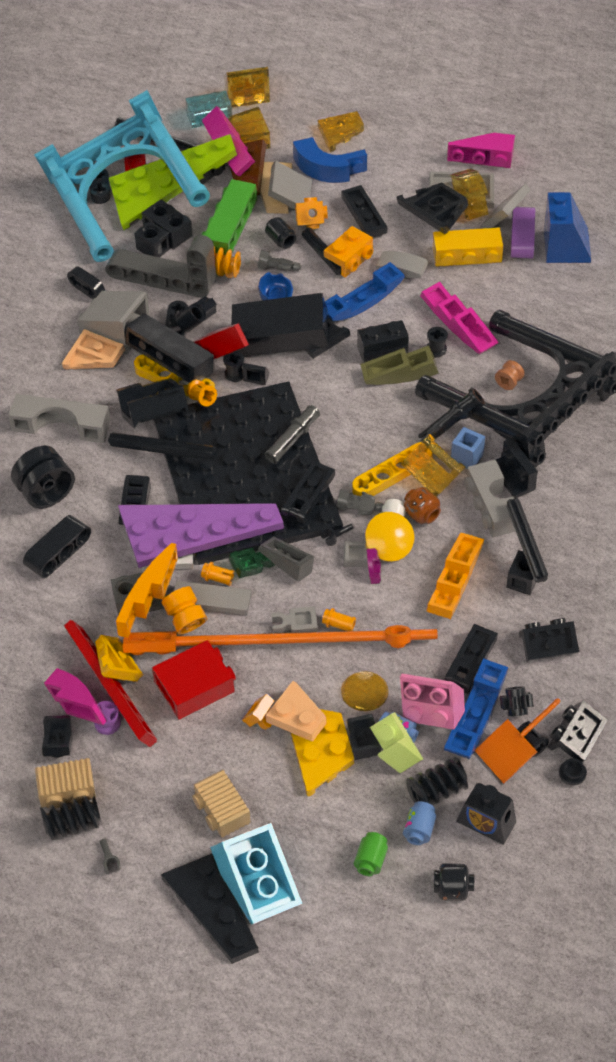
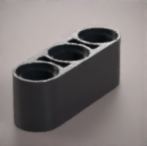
M67 515L26 552L23 564L40 577L47 578L88 541L91 535V528L74 516Z

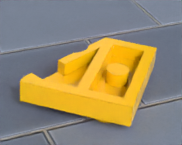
M100 635L95 644L103 677L138 682L143 673L131 655L123 653V644L120 639Z

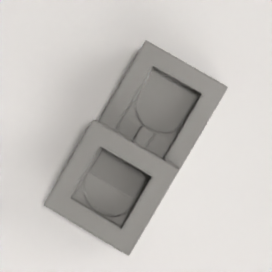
M383 251L376 264V268L378 270L391 262L405 275L404 279L421 278L428 265V260L409 253Z

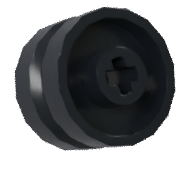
M43 445L30 449L18 458L12 467L11 480L33 508L44 509L59 503L69 494L75 482V475L52 446Z

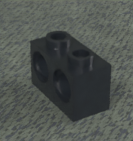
M161 199L142 212L143 226L150 221L169 232L170 246L173 250L193 236L190 218Z

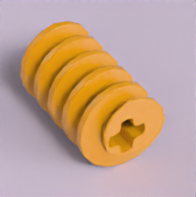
M214 246L217 275H226L227 278L234 276L236 278L241 266L240 251H237L233 257L231 249H228L226 255H224L222 247H220L218 253H215Z

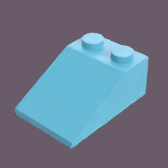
M271 823L210 847L222 878L251 925L303 904Z

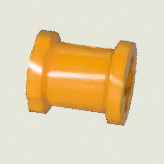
M195 379L189 383L187 395L190 399L198 401L203 406H210L217 398V390L213 386L206 385L203 381Z

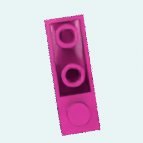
M494 132L448 142L447 161L511 168L515 135Z

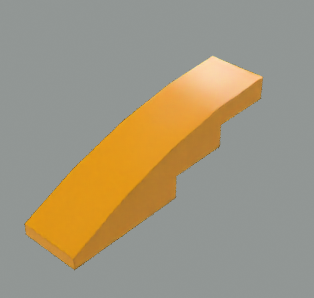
M460 532L446 558L445 567L437 580L436 589L428 602L426 612L448 619L452 618L476 565L484 539Z
M175 543L168 545L151 562L125 599L116 619L118 636L128 638L135 618L146 619L153 598L164 599L178 560Z

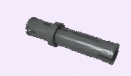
M308 405L303 413L291 421L290 427L264 453L266 459L276 464L297 439L309 431L310 425L320 416L319 410L313 405Z

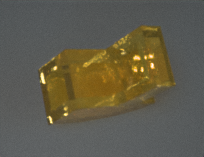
M470 168L451 174L453 189L465 196L469 204L464 210L465 219L472 220L488 215L485 197L488 191L480 173Z

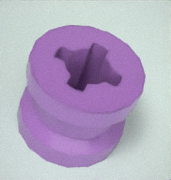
M111 701L98 703L106 722L104 725L94 723L95 729L104 735L117 732L121 725L119 709Z

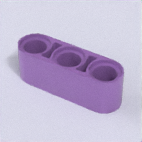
M515 207L512 213L511 258L533 259L535 208Z

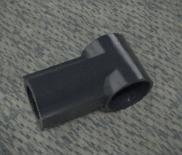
M204 296L176 316L177 325L184 332H190L217 312V303L213 298Z

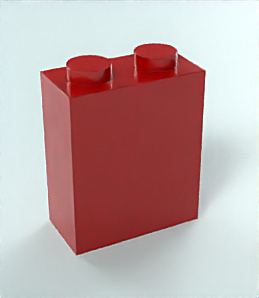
M208 640L152 667L154 682L178 720L235 692L234 681L236 676L232 668L224 665L221 652L217 647L213 648Z

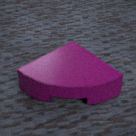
M376 548L367 549L371 584H379L381 581V562Z

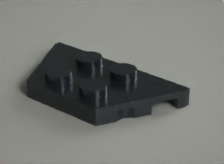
M442 182L428 188L415 190L416 195L404 198L403 194L396 197L400 206L444 235L448 233L469 205L465 196Z

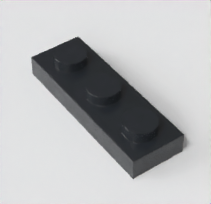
M362 185L341 191V198L362 232L371 237L387 233L388 227Z

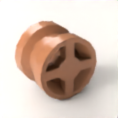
M508 360L502 366V369L498 370L495 374V380L503 389L513 390L517 382L524 377L525 372L520 364Z

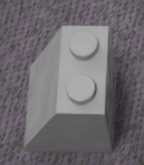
M101 291L91 301L86 311L81 313L78 318L77 324L80 334L85 329L124 344L125 351L123 353L127 355L132 348L125 344V326L144 313L150 316L147 293L144 291Z

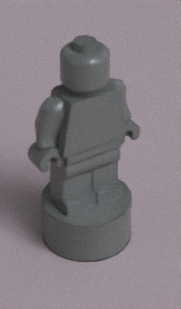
M261 250L259 255L258 268L267 269V266H271L285 271H291L292 269L298 272L302 267L300 263H293V261L288 259L272 258L270 251Z
M340 489L337 509H356L359 512L357 514L359 516L371 515L373 509L376 512H382L384 504L381 502L375 503L374 496L362 492L361 496L349 494L350 491Z

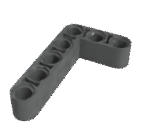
M197 235L187 252V263L117 249L108 261L105 271L114 279L203 298L208 296L216 280L214 244L209 237Z

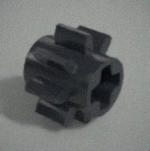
M525 686L506 688V695L500 696L501 709L508 710V716L527 715L528 707H534L533 694L530 692L526 693Z

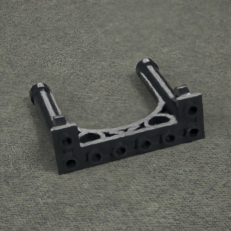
M499 309L493 313L490 319V330L551 356L560 368L554 383L536 398L524 403L506 406L485 402L484 406H479L469 414V418L493 429V431L506 440L513 438L536 468L546 458L544 440L551 433H554L566 419L570 418L573 412L583 405L595 391H597V395L602 402H605L611 395L616 393V353L612 351L603 356L513 318L508 312ZM574 372L583 373L581 374V376L577 378H569L566 376ZM429 375L422 376L415 388L416 396L424 400H432L449 409L452 408L455 400L459 401L467 394ZM540 412L535 418L529 419L524 417L526 413Z

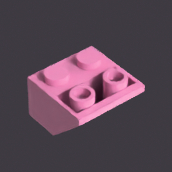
M401 674L403 717L418 724L454 730L465 712L464 689L451 681Z

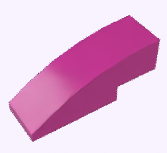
M56 668L44 682L54 700L60 703L66 714L104 725L106 722L104 714L87 687L77 677Z

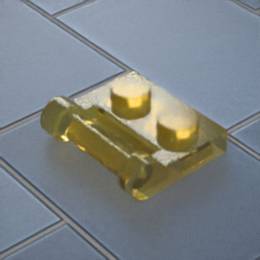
M429 434L403 460L401 465L426 489L438 497L466 467L461 462L457 463L434 441L435 438ZM428 448L452 471L450 473L445 471L425 450Z

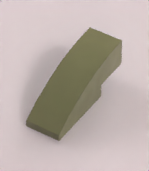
M429 345L410 353H406L403 348L360 364L365 383L372 385L405 383L419 380L424 375L433 376L439 374Z

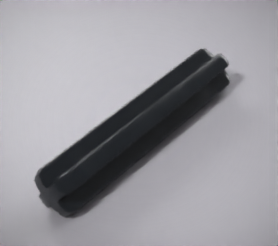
M309 227L302 231V236L336 275H341V266L324 257V250L328 246Z

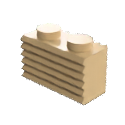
M89 758L35 768L38 797L42 808H49L50 804H53L55 808H59L61 801L71 803L72 798H75L78 804H81L82 796L86 795L90 800L93 797V793L95 794Z
M224 770L194 784L195 794L192 795L193 801L199 810L204 809L207 813L205 819L212 831L217 830L221 837H225L231 832H235V830L250 824V811Z

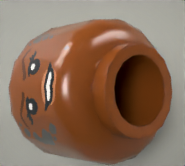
M424 487L410 490L404 498L406 514L419 524L432 523L441 512L439 498Z

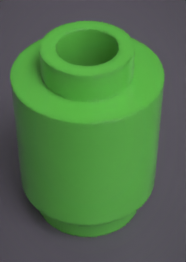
M368 832L361 839L353 863L360 874L371 877L380 873L388 850L387 838L376 832Z

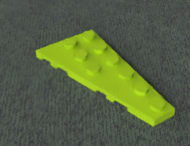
M230 134L181 151L198 180L204 178L203 174L210 169H217L237 156ZM162 159L109 177L123 230L129 228V224L137 218L141 220L142 212L160 199L168 202L183 192Z

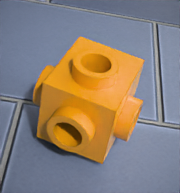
M317 197L304 198V203H295L297 226L306 225V228L317 229L319 224L324 223V219H328L327 205L323 206V201H317ZM310 209L314 210V217L309 216L308 212Z

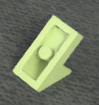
M395 712L370 727L383 748V751L377 755L399 773L404 772L423 760Z

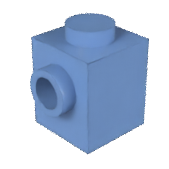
M463 427L452 442L451 462L466 469L469 466L477 465L484 455L485 436Z

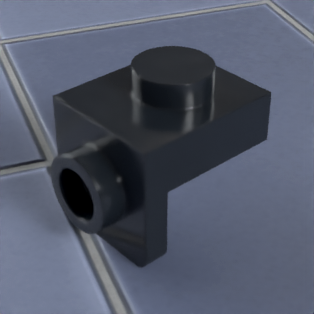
M373 714L347 719L355 760L377 756L381 752L380 744L370 728L375 724Z
M69 715L45 716L43 719V757L52 756L59 758L70 756L73 739L71 717Z

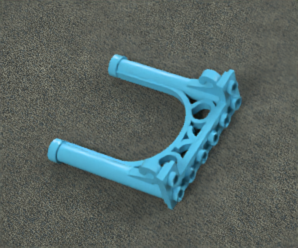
M148 90L129 100L135 113L133 117L63 157H60L53 144L34 154L50 183L56 187L90 247V254L97 262L108 260L114 250L87 205V193L95 177L113 162L137 154L157 156L166 163L191 206L200 207L207 203L210 198L209 191L205 185L200 183L162 123L163 120ZM144 136L139 144H129L133 139ZM151 139H153L156 146L149 145ZM89 167L86 174L75 175L79 170ZM74 183L80 184L79 193L75 188Z

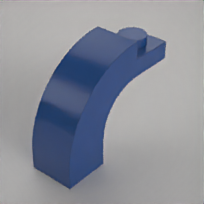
M313 137L293 141V158L295 163L303 173L313 179L329 183L349 182L350 175L367 171V153L365 149L342 155H333L322 151L317 146Z

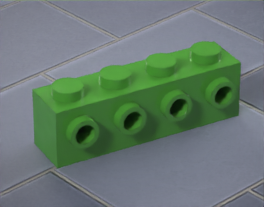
M231 179L228 187L224 188L222 199L216 204L215 214L209 218L206 232H202V235L209 237L213 241L215 253H218L220 247L224 249V255H226L228 249H231L233 252L257 202L256 184Z

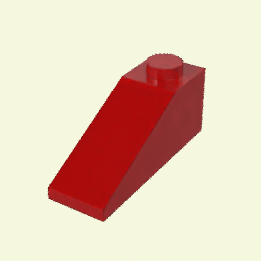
M238 323L214 330L193 341V343L212 353L214 359L249 345Z

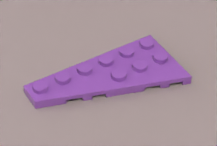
M276 504L118 505L138 568L149 566L171 543L176 544L177 555L182 557L284 528L283 520Z

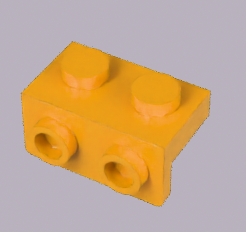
M351 226L324 250V257L341 266V275L346 278L351 272H355L360 264L372 256L374 251L373 237Z

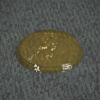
M360 671L350 675L343 682L341 688L344 702L349 707L358 711H372L381 707L389 694L386 681L380 675L369 671Z

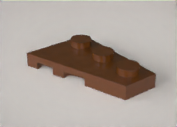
M263 139L244 143L248 148V153L255 162L241 176L236 175L230 167L233 180L256 184L257 195H260L267 146Z

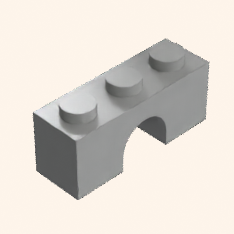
M496 460L469 466L464 483L466 490L473 495L475 509L480 510L482 514L484 528L489 529L492 538L516 532L506 507L507 501L514 499V497L505 499L494 497V495L503 493L504 476Z

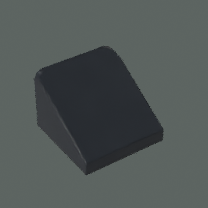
M243 363V381L266 385L269 377V370L266 367Z

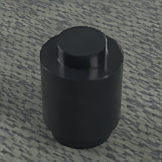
M281 217L272 218L267 222L265 233L278 247L287 249L295 243L296 235L294 230Z

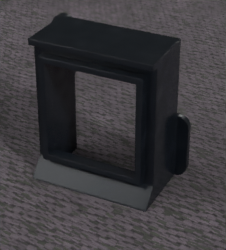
M172 378L146 385L136 383L116 390L122 417L134 429L139 422L142 423L182 411L181 409L188 411L184 387Z

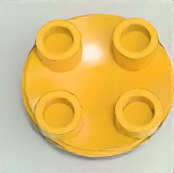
M383 512L373 517L368 523L365 531V545L367 549L376 548L381 560L399 561L411 551L414 544V531L404 516L395 512Z

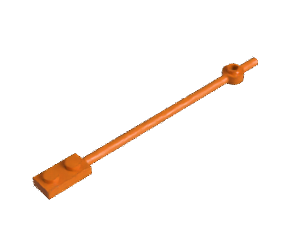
M403 625L389 626L385 630L199 636H177V631L131 632L128 638L124 637L123 653L142 655L145 652H156L163 655L176 652V647L196 646L206 640L212 646L385 641L391 647L402 648L410 643L411 640L437 639L438 634L437 629L411 630Z

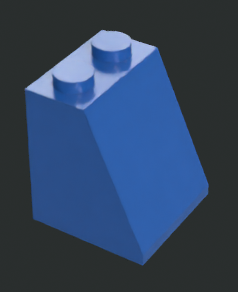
M548 192L544 222L546 263H591L588 227L570 192Z

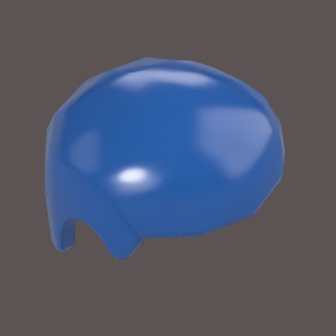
M267 272L260 278L258 285L261 300L292 297L294 289L291 281L283 276L282 273L273 275Z

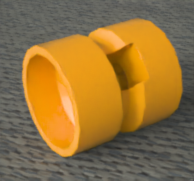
M190 586L175 590L161 602L168 616H174L172 623L178 635L197 629L208 619L201 605H195L197 598Z

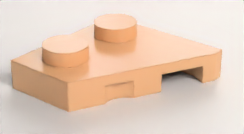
M84 329L63 360L62 366L66 370L114 368L125 351L124 344Z
M292 681L266 714V722L313 742L326 725V716L301 687Z

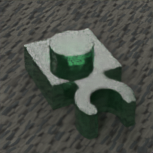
M253 548L234 552L229 556V562L239 579L262 573L263 567L270 568L275 566L261 552L255 553Z

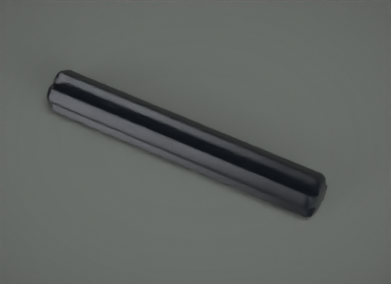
M518 498L509 499L506 507L534 581L537 583L545 582L548 579V572L521 502Z

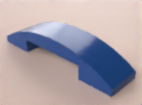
M389 262L373 272L372 280L342 298L336 294L327 299L325 303L328 309V317L332 321H339L368 310L390 294L405 278V275Z
M483 658L474 678L473 688L465 703V712L456 728L452 729L444 747L445 751L467 759L471 758L492 715L505 681L508 667Z

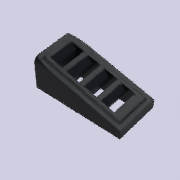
M126 475L121 505H148L151 491L150 478L148 476ZM119 514L118 523L119 525H124L121 515Z

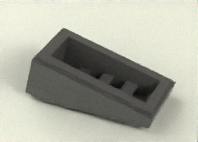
M276 537L267 540L258 548V551L298 582L312 572L314 556Z

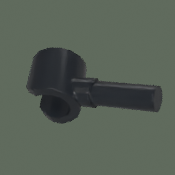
M349 524L335 531L331 527H325L321 530L320 535L322 539L328 537L325 540L326 544L333 546L337 542V537L354 529L352 524Z

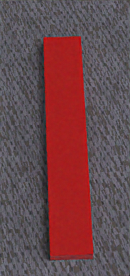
M69 620L64 627L138 740L151 747L157 742V738L118 679L103 677L96 646L85 629L75 621Z

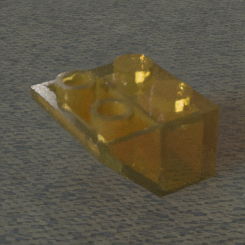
M268 67L226 72L224 75L225 93L229 108L270 102Z

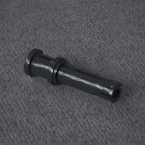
M471 387L468 390V394L459 401L455 400L449 411L418 434V437L422 438L421 441L431 444L459 420L468 419L470 417L469 414L477 407L484 406L485 401L480 393Z

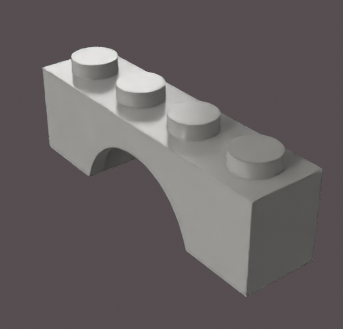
M21 394L15 395L8 414L11 431L35 434L41 427L47 424L61 422L76 428L81 440L104 443L111 422L109 407L105 405Z

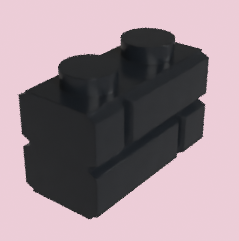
M403 320L391 321L386 324L357 330V348L363 363L403 348L408 353L409 336Z

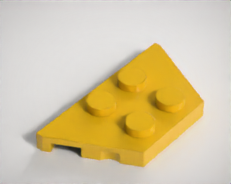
M320 709L326 716V725L313 742L290 732L307 797L312 796L315 793V789L323 783L331 782L337 777L339 772L347 770L354 764V755L342 714L339 712Z

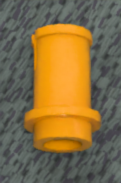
M213 562L209 564L204 563L201 577L205 578L206 582L212 580L231 586V580L234 578L235 571L215 566Z
M331 608V610H325L322 623L326 624L327 628L332 626L344 631H353L356 617L335 612V609Z

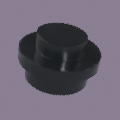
M575 758L566 760L559 768L561 780L568 785L581 784L587 775L584 764Z

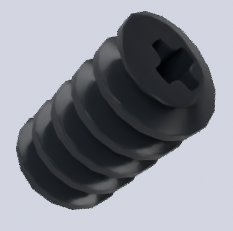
M454 757V761L449 759L445 761L444 765L438 764L435 765L434 769H427L425 775L420 772L416 774L415 779L412 777L406 779L407 789L414 803L418 801L429 803V798L435 803H439V793L447 799L449 798L448 789H451L454 794L459 793V784L464 790L468 789L466 772L457 757Z
M94 793L92 802L89 801L86 795L82 796L81 805L78 804L75 798H72L70 808H68L64 801L60 802V810L58 811L53 804L49 805V813H46L40 807L45 832L52 840H56L57 831L63 837H67L68 828L74 834H78L79 825L82 826L85 832L89 830V822H92L96 829L100 826L101 818Z

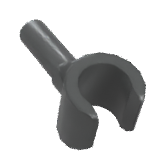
M106 839L100 840L105 858L103 862L105 873L109 874L107 866L110 863L117 864L120 871L119 858L112 855Z

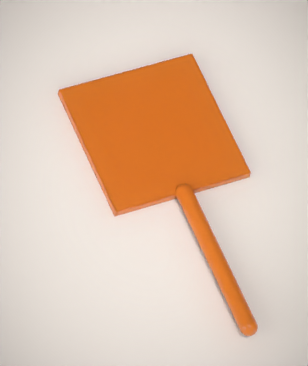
M555 699L521 733L507 719L475 749V752L503 784L537 753L524 736L560 703V699Z

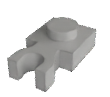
M315 606L289 609L288 615L279 612L272 613V623H281L280 625H273V633H284L289 630L292 633L318 632Z

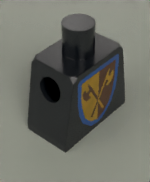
M476 783L456 822L504 845L516 824L513 800L509 796L498 792L495 786Z

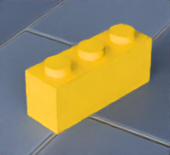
M500 228L451 230L445 235L440 231L433 232L432 248L435 267L502 262L503 242Z

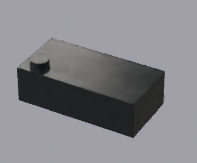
M323 293L232 304L231 325L239 324L249 344L236 350L242 353L244 357L328 346V309Z

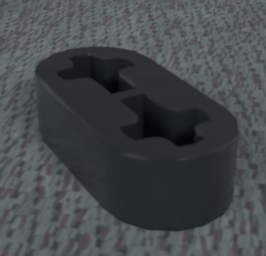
M103 169L90 185L91 199L97 204H103L110 200L109 173L106 169Z
M76 266L67 273L68 280L72 286L91 299L96 298L101 291H105L102 282L79 266Z

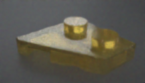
M358 111L320 119L318 120V128L329 151L333 152L336 150V145L341 142L347 143L353 136L363 132L364 123Z

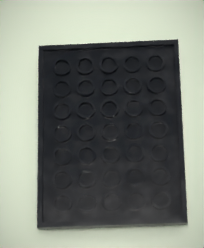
M289 381L217 397L210 406H203L199 402L187 404L188 411L181 409V412L153 419L159 439L215 446L218 450L215 460L164 454L179 505L276 504L281 515L284 503L313 461L320 463L309 432L301 435L276 464L269 462L265 457L264 453L290 427L291 421L301 415ZM329 486L311 511L305 524L297 522L294 517L290 516L287 518L281 515L284 524L283 529L196 552L195 556L198 565L256 552L261 544L272 537H276L289 544L321 536L320 532L325 527H331L334 531L342 528L343 523ZM296 504L295 508L301 509L302 507L298 504Z

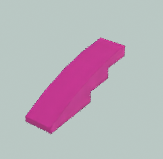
M216 106L202 119V122L212 140L231 135L237 156L227 163L236 175L241 176L255 161L248 153V148L240 139L239 133L221 109Z
M440 281L421 292L420 297L436 316L458 338L479 355L498 344L497 339L472 307L467 309L456 294L451 296Z

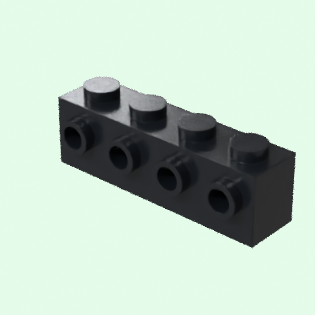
M144 313L125 326L126 345L188 383L195 379L202 381L213 373L214 355L149 315Z

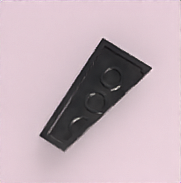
M213 853L161 874L164 883L174 891L179 901L193 914V918L199 925L204 927L213 942L232 964L259 953L258 946L235 897L219 872Z

